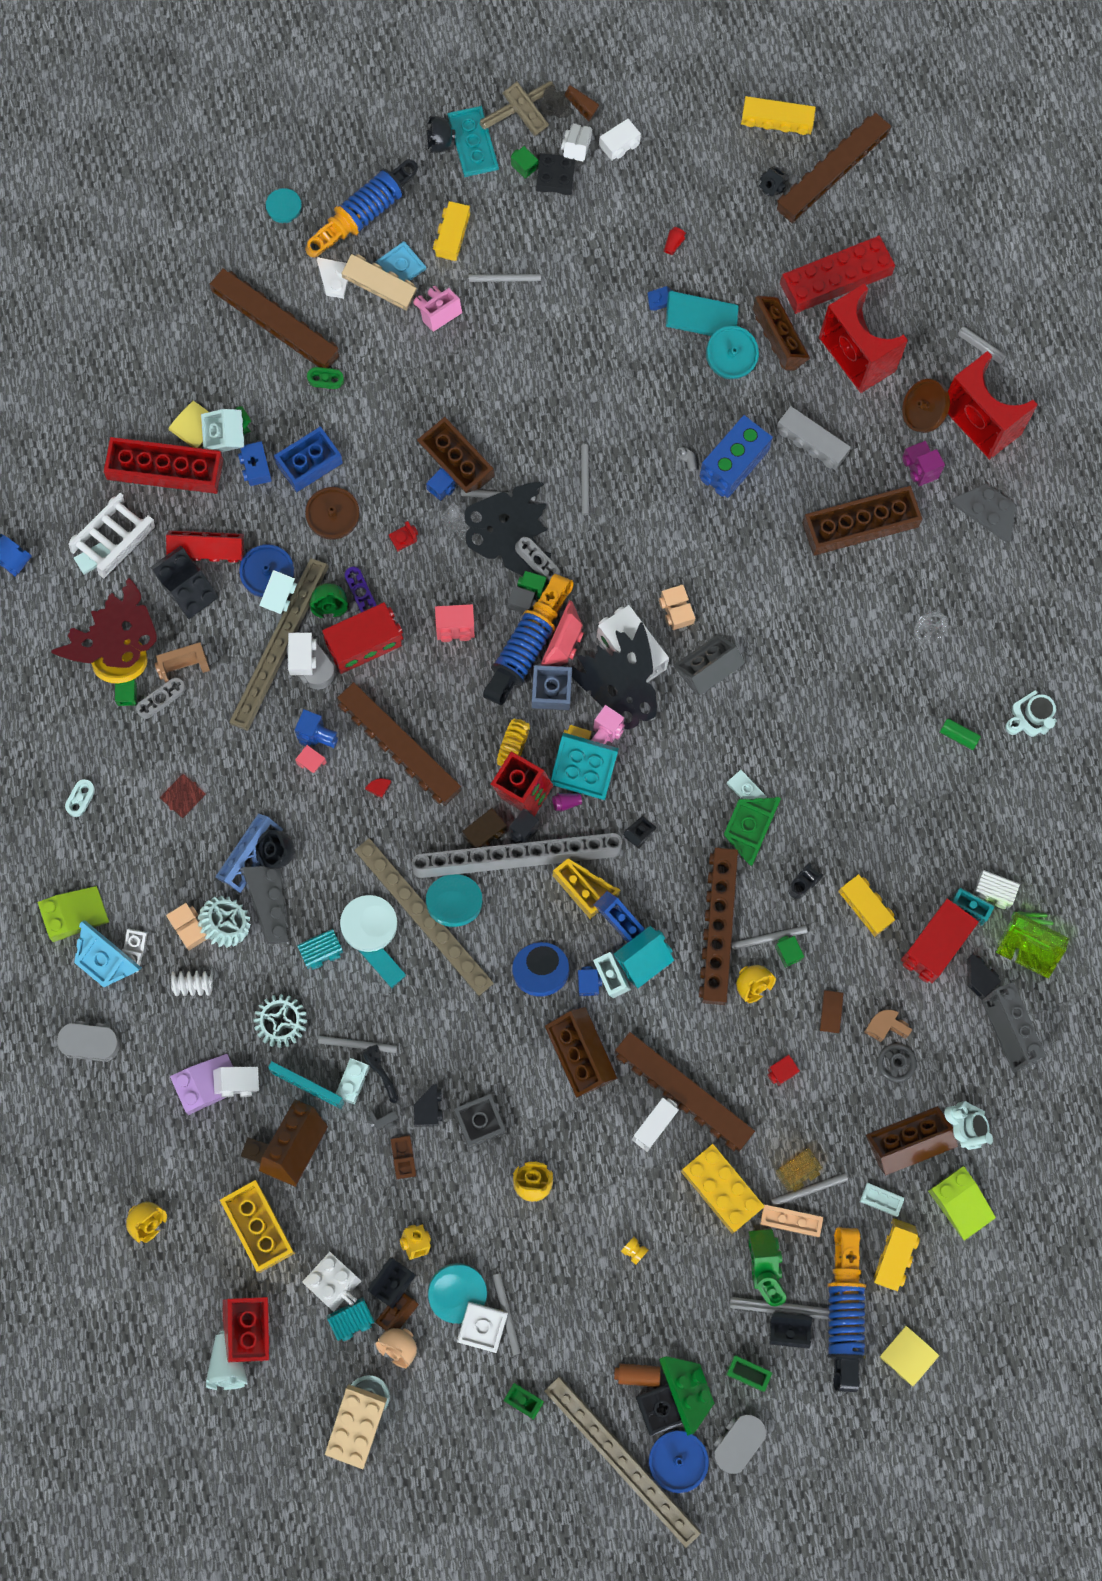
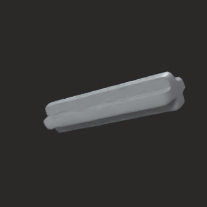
M965 326L959 330L958 336L983 353L988 351L992 355V359L997 363L1001 364L1005 360L1006 355Z

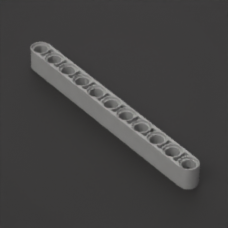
M616 833L424 853L413 857L412 870L416 877L427 878L563 863L566 859L574 862L611 858L621 853L622 838ZM610 844H616L617 846L611 847ZM591 846H597L598 848H597V849H592V848H590V847H591ZM572 848H578L579 850H578V851H573V850H571V849H572ZM553 850H559L560 852H559V853H553L552 851H553ZM533 852H539V853H541V854H540V855H534V854H532V853H533ZM514 854H520V855H522V856H521V857H514L513 855H514ZM495 856H501L502 858H501V859H495L494 857H495ZM476 858H481V859H483V860L480 861V862H479V861H475ZM457 860H462V861H464L463 863H460V864L456 863ZM439 862L444 863V865L438 866L436 864ZM420 864L425 865L422 868L417 867Z

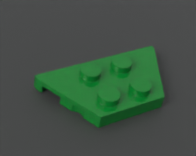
M779 797L739 799L724 836L738 850V853L749 866H752L781 800Z
M668 1356L662 1357L659 1360L687 1436L694 1434L715 1404L701 1365Z

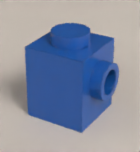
M442 468L426 483L427 490L440 501L446 495L450 496L456 488L455 481Z
M591 966L582 967L577 973L579 996H598L599 986H602V979L598 975V970L593 969Z

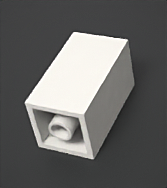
M630 605L625 608L620 607L614 612L613 616L610 618L605 617L599 622L597 638L611 656L614 651L619 654L621 649L616 637V631L620 633L625 632L633 640L637 628L642 621ZM645 627L653 662V674L646 680V682H649L667 670L669 657ZM630 652L627 655L628 661L635 664L636 656L633 652Z

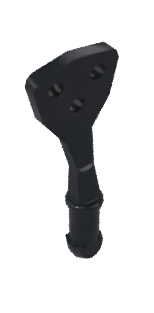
M378 1045L367 1047L363 1052L365 1060L381 1076L384 1088H386L390 1098L389 1101L393 1104L397 1103L399 1098L396 1095L393 1082H391L381 1066V1055Z

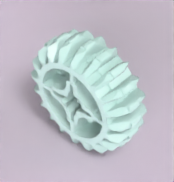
M219 896L218 899L214 897L207 901L200 909V914L198 915V920H200L198 926L202 927L200 933H205V939L210 938L212 940L211 944L217 942L218 947H221L223 944L226 948L230 947V945L234 947L248 935V929L251 925L248 923L250 917L246 916L248 910H242L243 904H236L237 899L232 902L230 896L226 897V899L223 896Z
M280 994L279 1000H276L275 995H273V1002L270 1003L268 999H265L264 1001L267 1005H259L262 1012L255 1011V1014L260 1018L254 1019V1023L259 1024L254 1029L255 1031H260L258 1033L259 1038L265 1036L263 1039L264 1043L271 1040V1047L275 1045V1042H277L278 1048L282 1047V1042L285 1043L286 1047H289L288 1040L291 1039L295 1044L297 1043L294 1038L295 1036L302 1038L299 1030L306 1031V1028L301 1026V1024H307V1019L301 1018L307 1014L306 1012H300L303 1009L302 1005L296 1007L298 1004L297 999L291 1002V996L288 995L284 1001L283 994ZM283 1006L277 1014H268L271 1009ZM288 1008L295 1012L296 1023L287 1019ZM284 1016L283 1019L284 1021H286V1023H280V1025H278L277 1021H275L274 1019H281V1017ZM265 1019L274 1023L273 1034L266 1030ZM284 1028H293L289 1034L279 1036Z

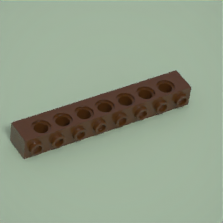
M715 848L714 852L710 853L709 865H712V872H708L707 883L711 884V890L707 891L706 894L709 910H705V921H708V928H704L703 940L707 941L706 948H702V959H705V966L701 967L700 970L703 986H699V998H702V1003L725 1005L727 1003L738 850ZM725 866L727 868V872L720 873L717 867ZM716 885H724L726 891L719 892L716 889ZM721 903L725 909L717 911L714 905ZM720 922L723 925V929L716 930L713 927V923ZM718 941L721 943L722 948L714 949L711 943ZM717 960L720 963V967L717 969L712 968L710 961ZM715 979L718 981L719 986L712 988L708 981Z

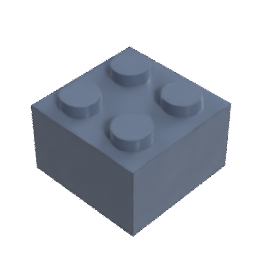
M534 665L532 708L570 710L572 667Z

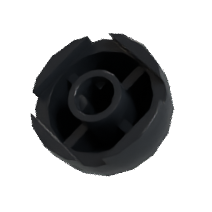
M430 116L428 124H431V127L427 130L428 149L431 147L429 153H442L451 146L452 141H455V130H452L451 124L447 119L439 116Z
M267 830L259 837L257 843L260 844L259 849H256V854L262 866L278 869L291 862L295 853V846L288 834L279 830Z

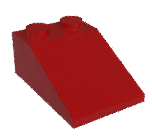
M268 1297L222 1300L227 1362L268 1361Z

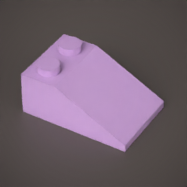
M228 1054L194 1065L170 1076L184 1110L188 1115L226 1098L222 1097L221 1094H214L213 1070L220 1067H233Z

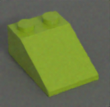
M97 886L55 895L37 902L48 936L52 942L81 933L79 926L84 920L94 928L109 923Z
M964 1166L928 1190L963 1241L996 1218L976 1182Z

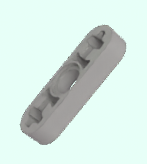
M523 537L516 543V552L538 575L547 577V583L551 579L548 575L550 571L553 572L552 576L554 574L560 575L559 568L530 538ZM524 544L527 545L526 549L522 548ZM534 556L541 558L542 563L540 565L534 562Z
M172 678L137 704L136 711L138 715L143 719H148L185 692L184 682L179 678ZM173 684H176V685L181 684V685L179 686L180 690H178V691H177L176 689L172 690V689H173ZM168 688V691H171V697H169V694L165 689ZM164 694L166 700L163 703L156 702L157 695ZM150 700H152L154 705L157 706L156 708H154L153 705L150 706ZM142 706H145V707L150 706V707L148 708L149 712H148V713L142 712V708H141V707H142Z

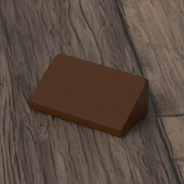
M403 1293L394 1308L392 1309L387 1306L375 1323L385 1331L395 1328L401 1329L419 1304Z

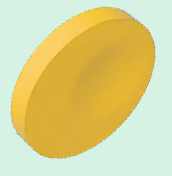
M125 640L124 644L128 645L130 640ZM141 651L139 660L128 668L106 666L103 663V657H100L91 664L94 673L100 679L110 683H124L141 675L147 666L148 659L146 651ZM124 653L122 660L124 662L130 661L133 658V653Z

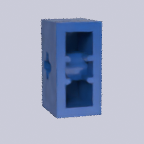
M262 441L244 445L243 448H240L241 453L238 454L240 464H244L246 469L242 470L244 480L249 481L250 486L271 482Z

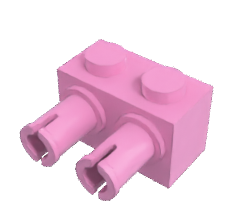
M433 286V289L430 288L428 291V295L433 299L427 302L423 296L419 295L413 301V304L421 311L422 321L433 332L462 313L460 298L449 288L441 292L437 286Z
M605 705L594 720L593 731L596 734L591 740L606 744L607 741L612 743L614 739L618 740L624 732V717Z

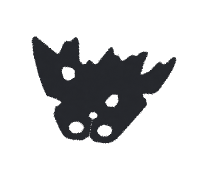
M533 482L520 485L513 489L512 497L505 492H501L468 506L464 512L465 523L470 527L465 534L467 546L487 559H495L500 555L504 566L521 576H524L525 571L537 574L519 556L515 550V545L523 537H528L536 543L533 537L548 530L538 521V518L543 514L542 511L546 508V503L528 504L532 497L539 494L537 489L542 487L544 483ZM474 511L479 512L482 516V520L478 523L471 519V513ZM499 514L510 515V519L502 523L499 521ZM488 526L493 528L492 532L487 531ZM474 534H480L483 537L481 545L473 543L472 536ZM526 544L522 546L523 549H526L527 547ZM543 551L550 559L551 553ZM534 556V562L540 565L542 563L541 558Z
M642 622L639 624L633 640L625 632L620 633L616 631V637L621 649L619 654L614 651L611 656L597 645L598 652L595 654V658L588 655L585 657L582 655L577 656L587 673L580 672L572 666L571 677L586 692L591 690L590 696L602 707L606 705L621 716L624 711L632 714V721L629 723L624 721L623 723L626 730L638 726L639 719L649 721L657 714L656 691L651 684L646 682L648 677L653 674V662L648 636ZM630 652H633L636 656L635 664L628 661L627 655ZM612 685L615 687L617 695L612 696L607 686ZM628 697L632 698V703L627 702ZM642 702L650 705L651 709L648 714L641 712L640 704Z

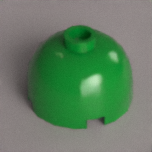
M325 583L313 590L310 596L311 612L315 616L324 618L323 614H334L333 617H339L347 611V596L340 586Z

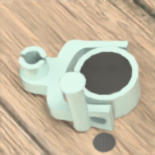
M1035 690L1014 703L1012 706L1014 717L1006 723V732L1015 735L1024 730L1031 737L1039 733L1046 734L1057 722L1055 718L1053 719L1056 712L1054 701L1049 696L1037 695ZM1027 701L1029 702L1025 708L1026 717L1035 725H1043L1038 729L1032 727L1021 712L1020 705Z
M967 1101L958 1102L956 1106L945 1108V1118L953 1125L954 1137L960 1141L962 1148L966 1147L968 1150L981 1148L984 1143L992 1144L993 1137L989 1133V1124L984 1116V1110Z

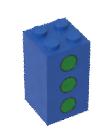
M743 415L702 462L699 475L701 481L706 485L713 486L716 493L720 496L729 498L769 452L773 437Z

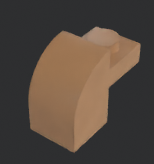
M884 1010L877 1013L871 1019L864 1033L882 1042L889 1029L905 1039L910 1035L912 1029L909 1028V1024L905 1021L895 1020L899 1012Z

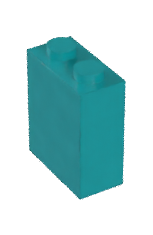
M651 926L614 953L627 979L637 989L674 961L671 955L672 949L664 942L665 936L660 930L656 931Z

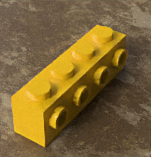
M745 96L741 125L811 135L816 107Z

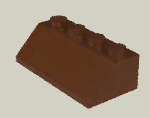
M756 296L752 310L755 313L757 322L763 328L765 337L771 343L773 352L779 358L781 367L784 370L790 371L798 369L810 357L781 302L777 297Z
M446 417L442 418L417 439V442L465 493L480 489L494 477V468Z
M586 1007L571 1010L545 1025L576 1098L618 1079Z
M294 1099L262 1156L260 1172L294 1187L297 1186L328 1128L313 1106Z
M938 1106L866 1134L877 1164L885 1176L958 1147L957 1139L954 1137L953 1126L946 1120L945 1115Z

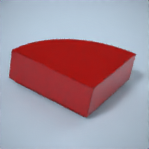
M373 780L365 787V790L383 798L391 784V780Z

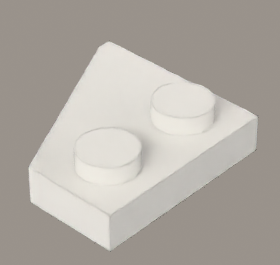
M317 257L326 295L344 299L348 280L342 278L341 273L346 263Z

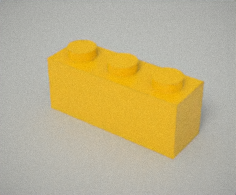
M449 201L447 208L444 207L442 218H444L443 224H439V237L434 240L433 244L436 257L457 261L470 216V206Z
M858 874L842 886L838 892L875 937L895 921V915L890 908H886L882 904L880 895L869 888L870 884L867 879L861 878Z

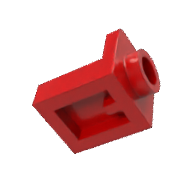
M408 521L404 522V527L388 534L397 552L417 542L418 532L415 526L410 525Z

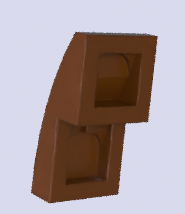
M823 991L819 1031L839 1033L843 992Z
M410 1135L390 1138L396 1180L415 1177L416 1170Z

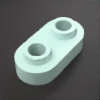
M80 780L73 788L65 804L69 815L79 817L88 807L95 793V788L89 780ZM88 788L89 790L87 793H82V789ZM78 804L79 809L73 810V806Z

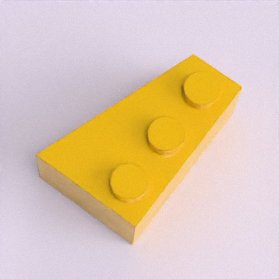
M566 859L553 870L552 876L589 919L599 912L594 904L606 891L616 897L620 894V889L613 887L602 878H598L570 859Z
M892 1218L891 1223L893 1226L889 1236L887 1235L886 1245L878 1262L874 1283L898 1291L899 1286L903 1287L906 1275L904 1272L906 1267L910 1268L913 1260L911 1253L913 1248L917 1249L920 1237H918L916 1226Z

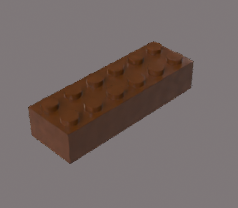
M907 486L805 514L802 524L813 556L918 528L922 521V516L912 488Z

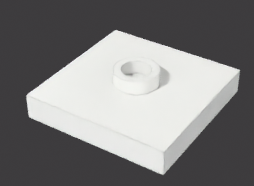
M468 1301L457 1342L496 1353L508 1313Z

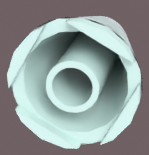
M220 1331L215 1336L206 1378V1387L217 1390V1386L224 1387L223 1390L242 1388L245 1384L247 1385V1376L243 1362H227L224 1331Z

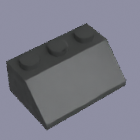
M717 634L673 666L694 692L701 695L706 693L715 684L723 681L729 674L737 671L745 663L737 646Z

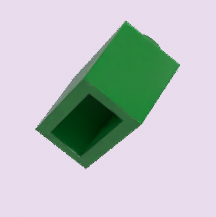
M734 1355L731 1358L725 1375L758 1391L765 1392L772 1372Z

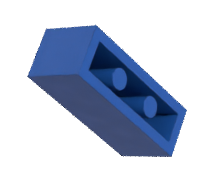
M608 891L594 904L597 910L627 943L645 930L623 903Z

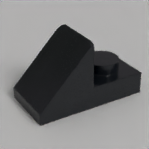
M641 816L626 829L623 835L625 836L624 838L640 849L657 827Z

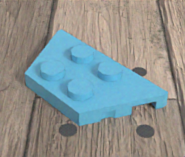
M84 920L80 923L81 933L80 938L77 940V953L75 954L74 963L101 986L106 987L141 970V966Z

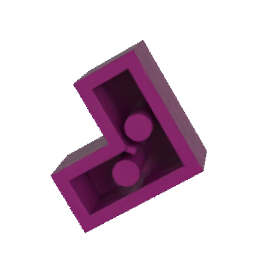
M926 441L906 448L902 457L904 465L906 467L909 466L911 470V479L913 482H917L918 486L939 479L945 466L938 450L931 451Z

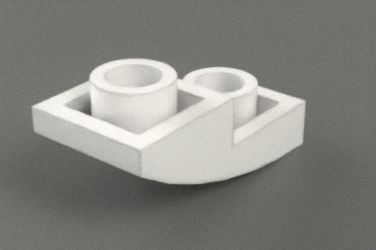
M129 928L127 929L124 949L122 951L140 966L148 932Z

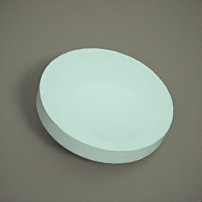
M373 895L360 896L352 900L344 908L340 919L341 932L346 942L357 950L365 952L380 950L387 946L395 936L397 930L396 913L393 907L383 898Z

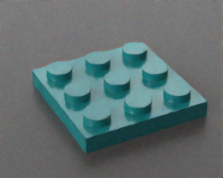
M563 732L551 777L552 784L605 800L619 748Z

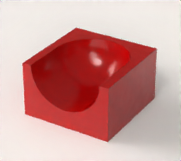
M865 283L828 305L819 335L821 342L860 393H863L896 372L908 342L904 334L892 339H883L871 335L863 317V304L868 292V287Z
M987 351L954 376L948 390L950 397L948 415L990 460L1022 435L1038 404L1032 399L1022 405H1007L997 401L990 395L984 380L985 371L992 358V355Z

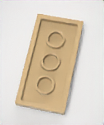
M348 1384L325 1455L364 1469L387 1398Z

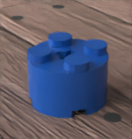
M0 534V566L16 577L32 555L25 550L23 551L19 545L5 535Z

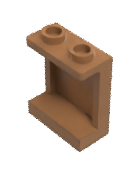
M200 642L157 655L158 662L154 663L160 680L164 679L165 683L169 681L168 672L199 663L203 673L210 671Z

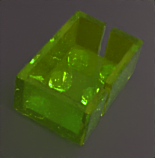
M1015 912L998 942L995 953L1012 960L1015 949L1018 948L1015 963L1049 979L1067 949L1069 938Z

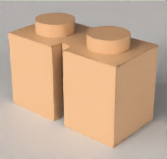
M684 585L663 590L661 598H659L661 608H665L667 615H665L666 623L668 626L671 625L673 630L692 625L695 622L690 603L687 604L686 602L689 599Z
M187 903L166 915L188 951L207 940L205 939L206 934L200 933L202 927L198 926L199 922L196 919L198 913L193 906L189 908Z

